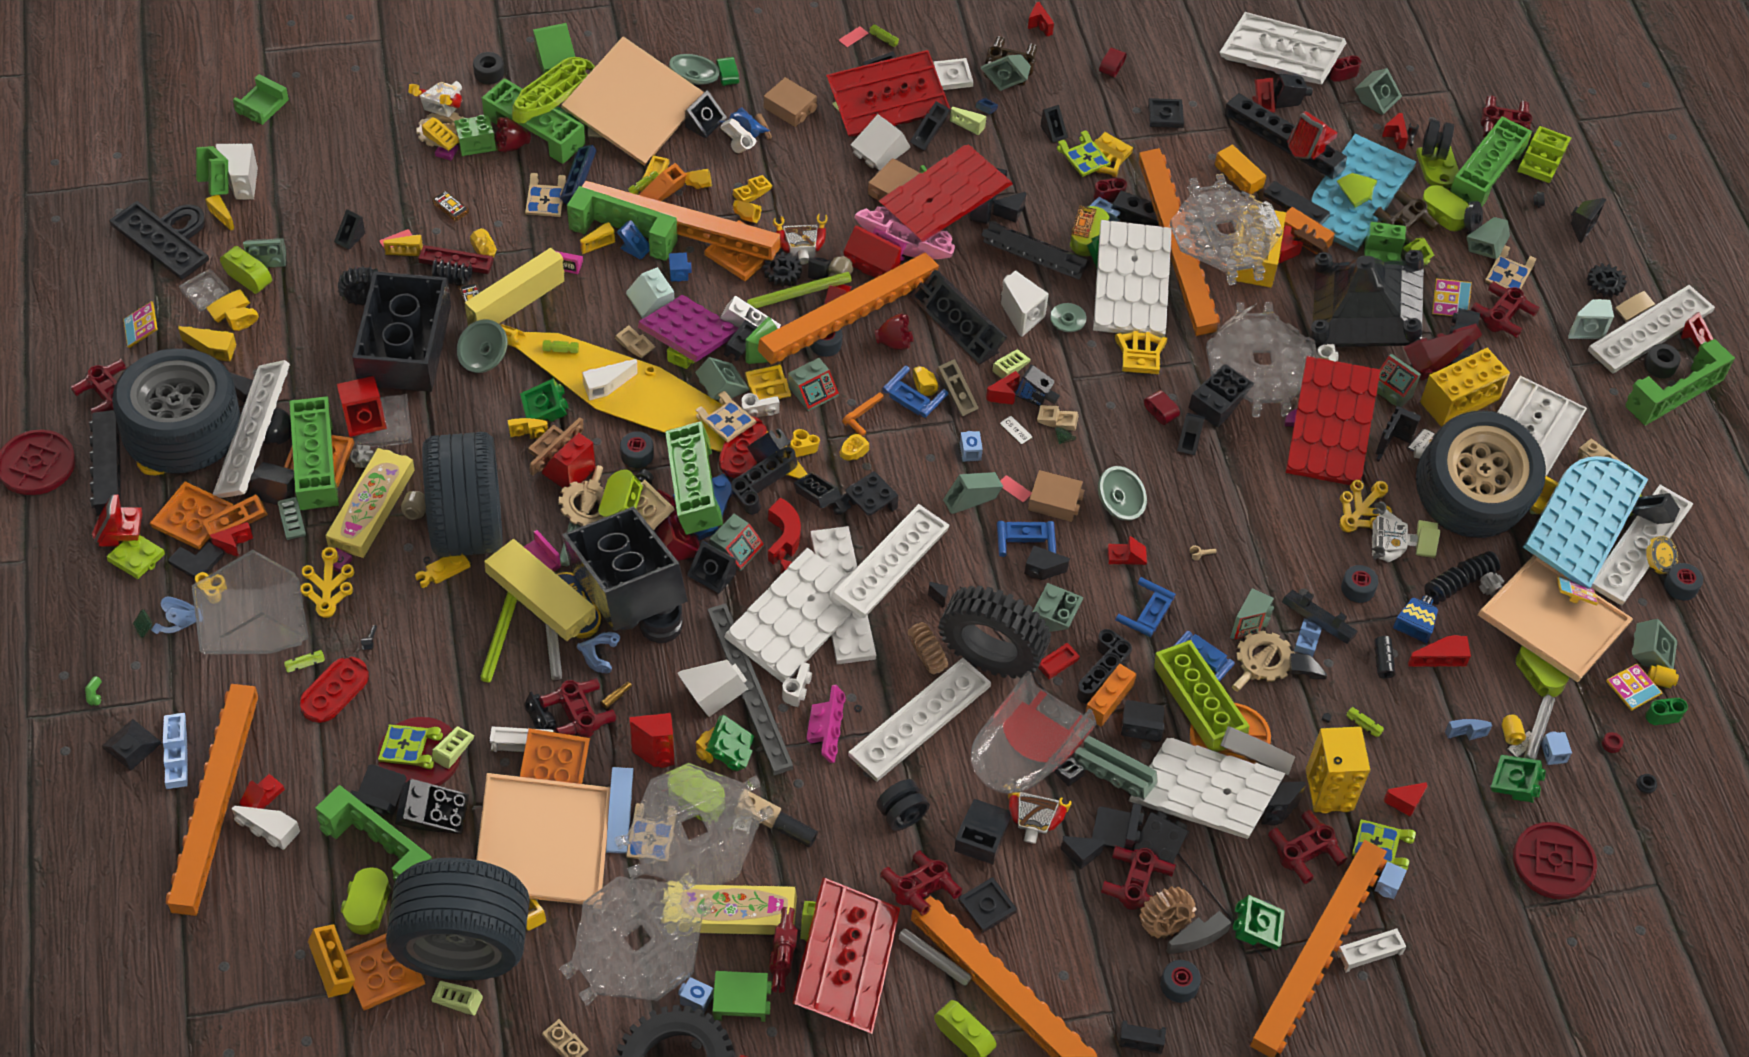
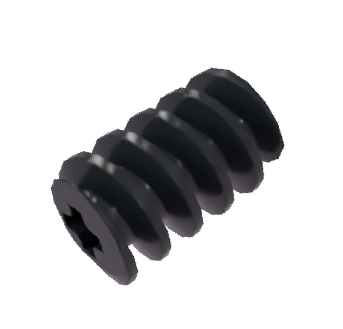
M437 259L434 260L432 266L433 277H445L448 280V284L454 282L455 285H460V283L462 286L468 285L472 275V264H469L468 269H466L465 263H462L461 268H459L458 262H455L454 266H452L451 261H448L447 265H445L444 260H441L440 264L437 263Z
M1487 551L1459 562L1457 568L1466 575L1469 585L1470 582L1474 583L1476 580H1480L1487 573L1492 572L1495 574L1496 571L1500 570L1501 566L1497 555L1492 551Z
M1451 567L1448 571L1443 572L1432 579L1431 582L1425 584V595L1433 599V604L1438 605L1439 601H1445L1446 598H1450L1451 595L1468 586V579L1460 569Z

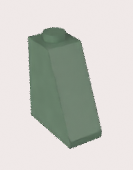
M1493 217L1467 236L1469 252L1493 259L1499 258L1510 237L1508 220Z
M995 472L959 474L943 501L950 513L954 514L994 500L1004 486Z

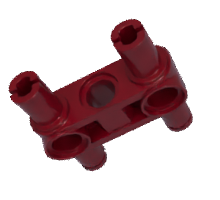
M1487 96L1480 124L1484 127L1483 137L1485 138L1501 117L1530 130L1533 119L1529 113L1530 104L1526 101L1520 102L1519 110L1495 107L1496 97Z
M1493 281L1488 291L1500 297V300L1492 309H1487L1475 302L1470 311L1480 313V318L1483 319L1490 331H1505L1518 338L1523 328L1509 320L1520 309L1535 317L1540 307L1528 301L1520 288H1505Z
M121 359L108 366H92L89 368L88 374H86L84 379L70 386L75 396L89 389L96 391L104 402L91 408V414L114 410L112 403L113 391L117 383L112 376L125 370L126 366Z
M597 678L582 683L567 680L555 692L539 697L543 709L558 703L561 704L571 722L555 728V733L588 738L600 726L616 721L613 709L595 714L585 697V694L600 690Z
M1311 810L1304 812L1301 817L1310 831L1294 840L1287 841L1277 827L1268 833V837L1277 847V854L1280 856L1281 865L1291 871H1295L1304 885L1311 882L1314 877L1304 864L1324 852L1331 856L1337 866L1344 864L1348 859L1338 846L1334 829L1329 825L1320 823Z
M1115 846L1112 858L1130 863L1129 875L1126 884L1123 886L1104 881L1101 893L1118 898V901L1123 903L1127 909H1140L1145 907L1144 903L1150 900L1151 895L1147 894L1146 889L1151 873L1155 871L1172 877L1176 864L1158 859L1157 855H1154L1148 848L1134 849L1132 851ZM1140 860H1146L1148 863H1143ZM1129 895H1134L1137 898H1131Z
M921 850L915 852L912 857V861L920 868L902 877H899L890 867H885L881 871L880 877L891 886V891L895 894V901L901 905H911L921 916L926 915L930 911L931 905L923 899L927 895L939 889H944L953 899H956L962 893V888L952 880L951 874L947 871L946 863L939 860H930Z
M787 907L781 909V920L775 928L773 950L771 951L769 970H771L773 975L771 987L773 992H777L778 985L779 993L785 991L786 976L791 973L793 952L797 940V929L793 924L795 910L791 907L788 914Z

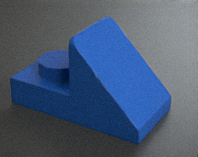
M631 220L627 221L617 231L618 235L625 242L620 247L623 251L638 259H642L650 251L648 241Z

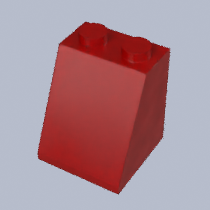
M374 376L337 384L349 437L387 429Z
M578 433L551 458L542 470V474L562 488L570 487L572 482L582 483L595 470L593 442Z

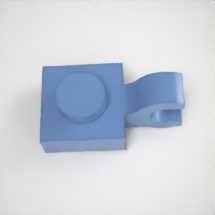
M1098 197L1090 205L1104 209L1109 215V222L1119 221L1117 217L1120 215V212L1112 209L1113 204L1103 198Z

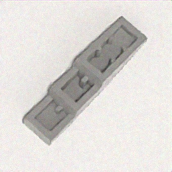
M1229 726L1221 743V746L1263 766L1283 772L1285 775H1289L1295 756Z

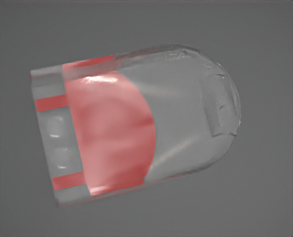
M1027 671L981 729L973 742L971 756L976 775L987 787L1001 793H1019L1034 787L1063 764L1097 724L1093 711L1088 709L1083 715L1036 686L1031 672Z

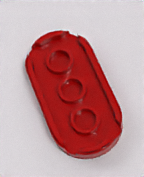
M751 416L756 420L754 425L729 442H724L719 457V465L722 472L729 477L737 478L757 465L747 446L765 435L767 429L762 424V421L756 417Z
M343 657L334 661L302 694L300 707L304 717L317 723L333 719L367 684L369 673L366 664L356 657L346 659Z

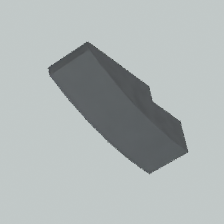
M1220 911L1205 923L1198 917L1169 941L1166 952L1168 954L1183 953L1206 946L1229 931L1231 921Z

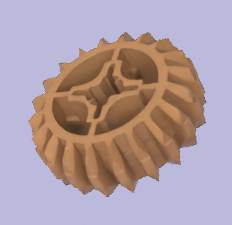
M917 623L908 629L909 639L929 673L934 675L948 667L945 653L926 623Z
M1171 886L1168 890L1164 888L1162 892H1156L1155 896H1150V900L1144 903L1145 907L1141 908L1142 913L1139 916L1142 926L1151 936L1166 938L1168 935L1172 937L1174 933H1179L1182 928H1186V925L1192 922L1191 918L1195 917L1194 912L1197 909L1194 899L1185 889L1180 887L1173 888Z

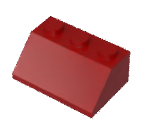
M856 225L844 249V256L852 262L853 267L877 278L900 266L901 247Z
M671 713L629 717L632 752L653 767L666 768L675 765Z

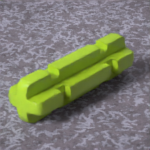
M877 25L870 27L872 35L886 43L889 42V45L892 47L898 45L899 39L892 36V34Z
M653 171L649 177L646 176L638 181L635 186L629 187V193L638 195L639 191L642 192L659 174Z
M544 340L542 348L544 351L553 350V352L568 353L570 351V353H578L579 343L571 342V344H568L569 342L566 341L551 342V340Z
M319 650L314 652L313 655L309 653L297 657L294 661L292 659L284 662L287 672L295 671V668L301 669L314 665V662H323L325 658L323 652Z
M1354 707L1347 712V718L1352 721L1354 719L1356 724L1366 731L1370 730L1371 734L1375 737H1379L1384 730L1379 724L1375 725L1373 720L1363 713L1359 714V711Z

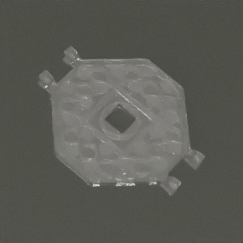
M1223 173L1216 174L1217 181H1215L1214 186L1200 188L1197 178H1191L1189 180L1191 185L1188 186L1190 196L1183 202L1177 214L1170 221V227L1180 251L1226 272L1228 285L1236 284L1235 278L1238 277L1236 271L1250 268L1254 269L1256 281L1263 280L1262 273H1265V269L1262 263L1283 231L1272 205L1266 201L1262 203L1256 200L1255 196L1244 191L1240 193L1234 190L1233 186L1226 183ZM1231 222L1235 233L1223 234L1219 232L1216 224Z
M1265 302L1263 313H1246L1236 323L1219 331L1214 338L1207 342L1206 349L1210 374L1213 375L1220 367L1227 364L1254 383L1244 397L1252 403V417H1260L1261 403H1281V416H1287L1289 410H1291L1290 400L1301 389L1306 357L1318 358L1315 341L1310 337L1306 338L1299 333L1300 330L1291 324H1285L1279 320V316L1273 312V303ZM1244 303L1236 304L1237 310H1235V315L1245 310ZM1253 353H1270L1272 364L1260 365L1256 363Z
M687 763L651 779L629 833L614 838L618 849L633 844L640 860V865L627 868L631 879L646 873L673 884L721 885L739 877L760 822L774 817V812L770 805L756 812L748 792L760 787L757 775L742 783ZM700 815L708 832L688 840L681 823Z
M689 872L677 882H658L639 878V880L627 879V877L618 876L583 902L581 922H579L576 937L577 943L572 960L559 969L567 980L579 969L591 986L578 994L586 1006L597 995L658 1001L693 975L702 918L704 915L715 911L716 908L709 897L697 907L688 897L684 890L691 889L696 885L694 878ZM642 925L651 937V941L638 951H633L624 937Z

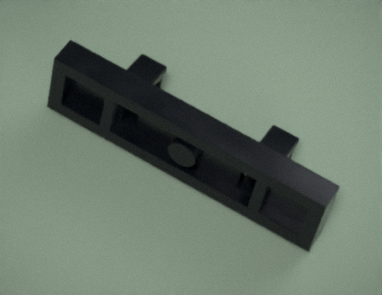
M1292 589L1284 596L1282 603L1344 643L1348 644L1356 636L1358 631L1345 623L1347 615L1340 612L1335 617L1312 602L1314 594L1309 591L1302 596Z

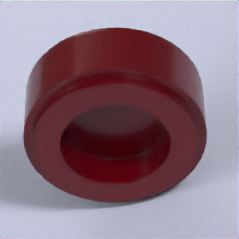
M1614 732L1607 733L1602 739L1603 748L1610 753L1619 752L1624 744L1622 737Z

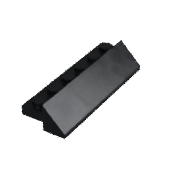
M990 222L988 229H984L981 235L985 237L984 243L1080 280L1090 263V259L995 222Z
M934 269L925 283L920 282L910 297L979 364L1000 353L998 349L1007 339V336L946 277Z

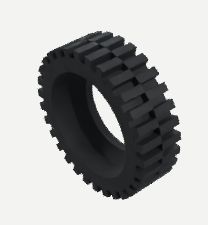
M969 586L968 589L966 587L961 588V590L958 589L952 595L938 626L940 636H943V642L948 643L947 647L950 650L955 649L954 654L956 656H963L967 662L970 661L973 667L979 666L984 672L989 670L992 675L997 676L1000 673L1001 677L1007 678L1009 675L1014 679L1017 676L1019 678H1024L1025 675L1028 677L1031 673L1034 674L1051 641V632H1048L1049 627L1045 625L1046 621L1043 618L1039 619L1040 614L1037 611L1032 612V607L1029 604L1024 606V601L1021 599L1016 601L1013 599L1014 595L1012 594L1006 596L1002 590L998 589L997 592H994L991 587H987L984 590L983 586H977L976 589L974 586ZM976 625L993 628L1004 634L1013 643L998 640L984 633Z
M673 1005V1012H669L666 1006L661 1008L662 1014L657 1015L655 1010L649 1012L651 1016L649 1020H646L644 1016L639 1018L638 1020L641 1025L637 1027L633 1024L629 1028L632 1035L624 1034L622 1040L625 1046L619 1044L617 1051L620 1056L615 1055V1057H645L648 1051L660 1041L673 1036L684 1035L697 1039L705 1048L707 1057H736L732 1042L718 1020L714 1021L713 1016L709 1013L705 1016L701 1009L697 1008L694 1013L692 1007L686 1005L684 1012L681 1011L679 1005Z

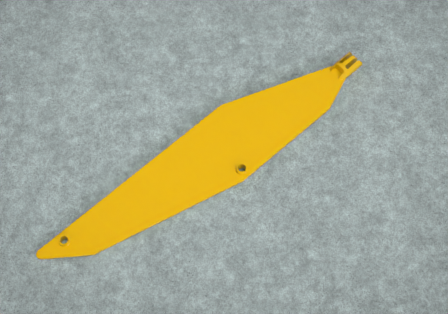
M501 324L507 335V345L517 348L593 408L601 412L665 433L667 430L700 422L696 417L698 413L695 411L700 406L706 410L708 415L723 406L664 369L637 360V374L608 396L589 400L583 385L582 372L634 360V358L560 333L523 332ZM544 340H551V342L566 341L569 342L568 344L577 342L579 343L578 353H570V351L568 353L553 352V350L544 351L542 345ZM702 421L710 440L711 449L721 452L725 440ZM798 462L797 467L786 475L800 479L807 475V473Z

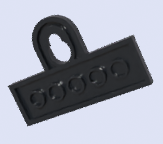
M136 201L109 220L111 226L181 280L209 261V256L188 240L205 226L204 212L198 206L190 204L178 206L160 219L140 202ZM185 216L192 217L185 228H172V225Z

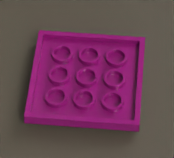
M684 295L674 299L638 323V328L694 362H697L728 342L739 329Z

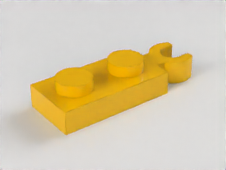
M463 554L461 556L450 555L427 565L426 572L420 571L415 574L417 581L425 579L420 582L421 588H425L431 581L438 584L470 568V563Z

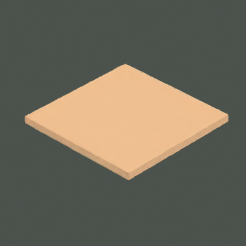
M622 37L565 100L561 108L645 166L685 120V110L704 92L634 43Z
M1533 555L1480 610L1478 616L1576 682H1579L1628 627L1633 618L1597 594V606L1579 600L1577 604L1569 601L1568 595L1559 592L1557 577L1570 579Z
M487 773L476 860L494 864L513 873L527 888L530 899L600 906L607 841L610 787Z

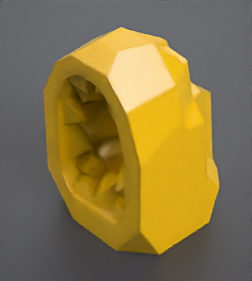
M709 169L685 173L687 175L686 185L693 186L696 189L712 187Z
M735 200L733 203L734 213L738 214L742 220L753 223L759 221L762 211L761 206Z
M482 228L474 231L470 236V242L476 253L493 256L494 258L497 249L489 233Z
M234 307L224 312L227 322L233 331H240L250 327L259 317L257 311L253 308Z
M921 366L913 369V379L917 391L924 396L935 394L938 391V383L934 373Z
M859 434L851 435L843 443L840 457L846 461L857 460L863 457L869 451V442Z

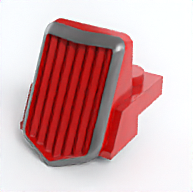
M1304 111L1300 115L1287 141L1288 147L1295 158H1312L1314 160L1325 151L1327 144L1337 138L1338 132Z
M112 495L107 501L92 532L94 542H99V546H119L120 541L139 540L142 507L121 508L119 495Z

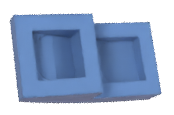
M1304 618L1294 651L1313 657L1322 628Z
M1476 719L1450 721L1446 727L1445 734L1447 738L1466 734L1469 740L1488 736L1492 724L1488 721Z

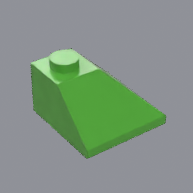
M767 317L746 339V363L768 362L758 352V346L761 337L778 329L771 318Z

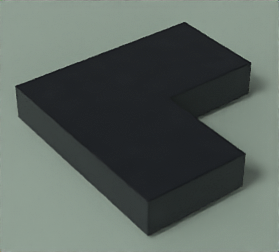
M208 542L197 555L180 547L168 559V563L195 579L198 573H208L225 553L224 550Z

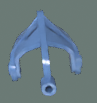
M165 597L161 600V607L166 612V619L174 623L175 626L164 627L155 623L151 630L156 634L160 631L173 633L195 622L200 623L201 618L198 609L180 599Z
M604 632L590 640L578 643L577 649L582 652L587 665L597 672L610 673L612 670L610 663L598 659L595 653V645L609 644L611 647H615L620 640V636L615 632Z

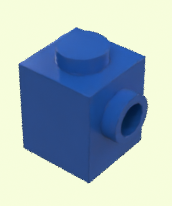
M687 252L669 253L671 281H688V273H692L691 262H687Z

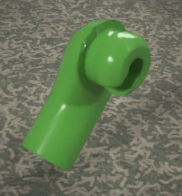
M93 677L85 687L86 702L91 706H97L101 703V696L96 695V690L102 683L99 677Z

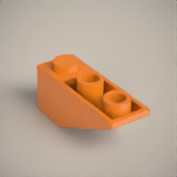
M674 163L661 172L639 195L663 201L685 185L687 175Z

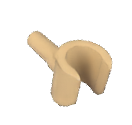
M1195 545L1190 548V553H1194L1192 554L1193 560H1199L1202 555L1215 554L1216 549L1201 550L1199 546Z

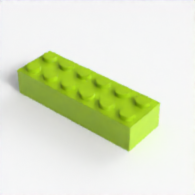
M1191 640L1155 653V670L1209 750L1219 752L1227 749L1221 746L1228 726L1249 734V724Z

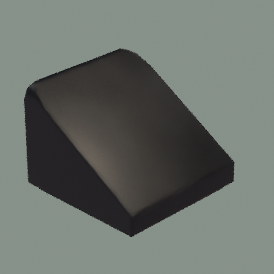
M929 582L928 595L940 606L945 607L949 586Z

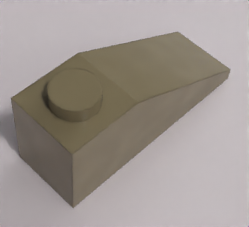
M954 359L938 366L936 372L961 416L963 417L978 410L979 408L956 360Z

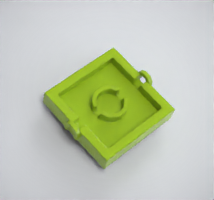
M139 535V540L123 541L107 556L108 562L139 579L146 571L154 569L155 563L165 555L164 549Z

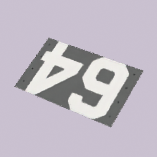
M1255 305L1231 317L1213 334L1236 323Z

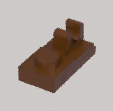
M1307 224L1301 230L1298 229V231L1294 232L1295 240L1303 242L1304 246L1318 254L1321 252L1328 253L1327 243L1321 238H1315V229L1310 233H1306L1309 229Z

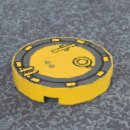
M1658 536L1652 538L1649 541L1651 542L1646 549L1648 564L1656 570L1657 574H1668L1670 569L1678 562L1676 546L1668 537Z

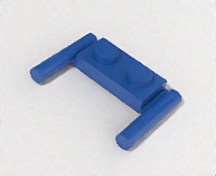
M905 365L882 388V391L886 394L889 393L890 398L917 415L921 414L922 417L926 418L948 395V392L943 389L931 401L900 381L910 371V368Z
M1048 521L1047 523L997 522L1000 557L1007 555L1006 539L1007 542H1045V540H1048V551L1056 553L1053 521Z
M1140 577L1138 585L1153 591L1154 594L1137 622L1121 614L1117 615L1115 621L1151 637L1176 594Z
M1186 631L1175 643V645L1191 640L1210 669L1216 672L1215 676L1219 681L1235 664L1233 660L1227 659L1226 654L1195 634L1193 636L1190 631Z

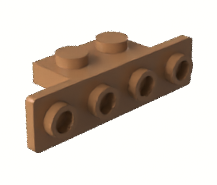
M579 417L564 432L553 425L528 448L529 453L536 457L530 463L531 475L534 476L537 472H541L560 449L575 435L583 432L582 418Z

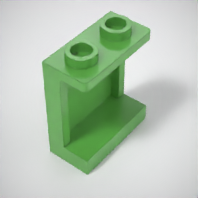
M259 74L255 77L256 86L241 100L235 97L233 103L234 109L238 114L244 115L252 121L263 125L289 99L286 87Z
M214 146L197 147L196 180L198 182H209L210 195L228 194V159Z
M716 971L713 1002L714 1020L722 1021V1015L761 1017V1022H765L766 1015H770L771 1003L766 1001L767 994L771 995L772 981H768V973Z

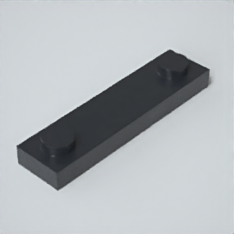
M1273 181L1264 191L1266 198L1288 210L1294 207L1321 225L1330 217V211L1276 181Z

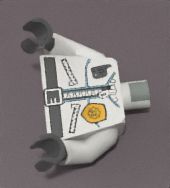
M1381 501L1374 503L1377 509L1372 511L1373 514H1379L1373 522L1372 556L1373 559L1379 558L1391 562L1401 557L1406 551L1407 545L1416 546L1418 536L1408 534V525L1386 509L1385 503Z

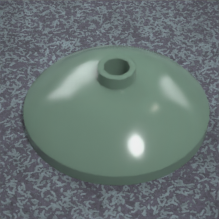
M694 54L676 55L671 58L669 63L671 70L693 85L710 84L718 79L720 73L718 66L714 62Z
M488 319L478 320L470 324L461 334L457 344V356L461 365L474 373L487 372L496 367L503 359L507 349L506 332L501 325Z
M1114 466L1105 470L1100 476L1098 494L1103 506L1111 515L1120 520L1130 521L1138 518L1144 512L1147 504V495L1143 483L1134 472L1122 466Z

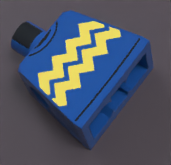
M1423 596L1421 600L1412 598L1398 615L1393 628L1428 643L1438 609L1432 606L1433 599L1429 596Z

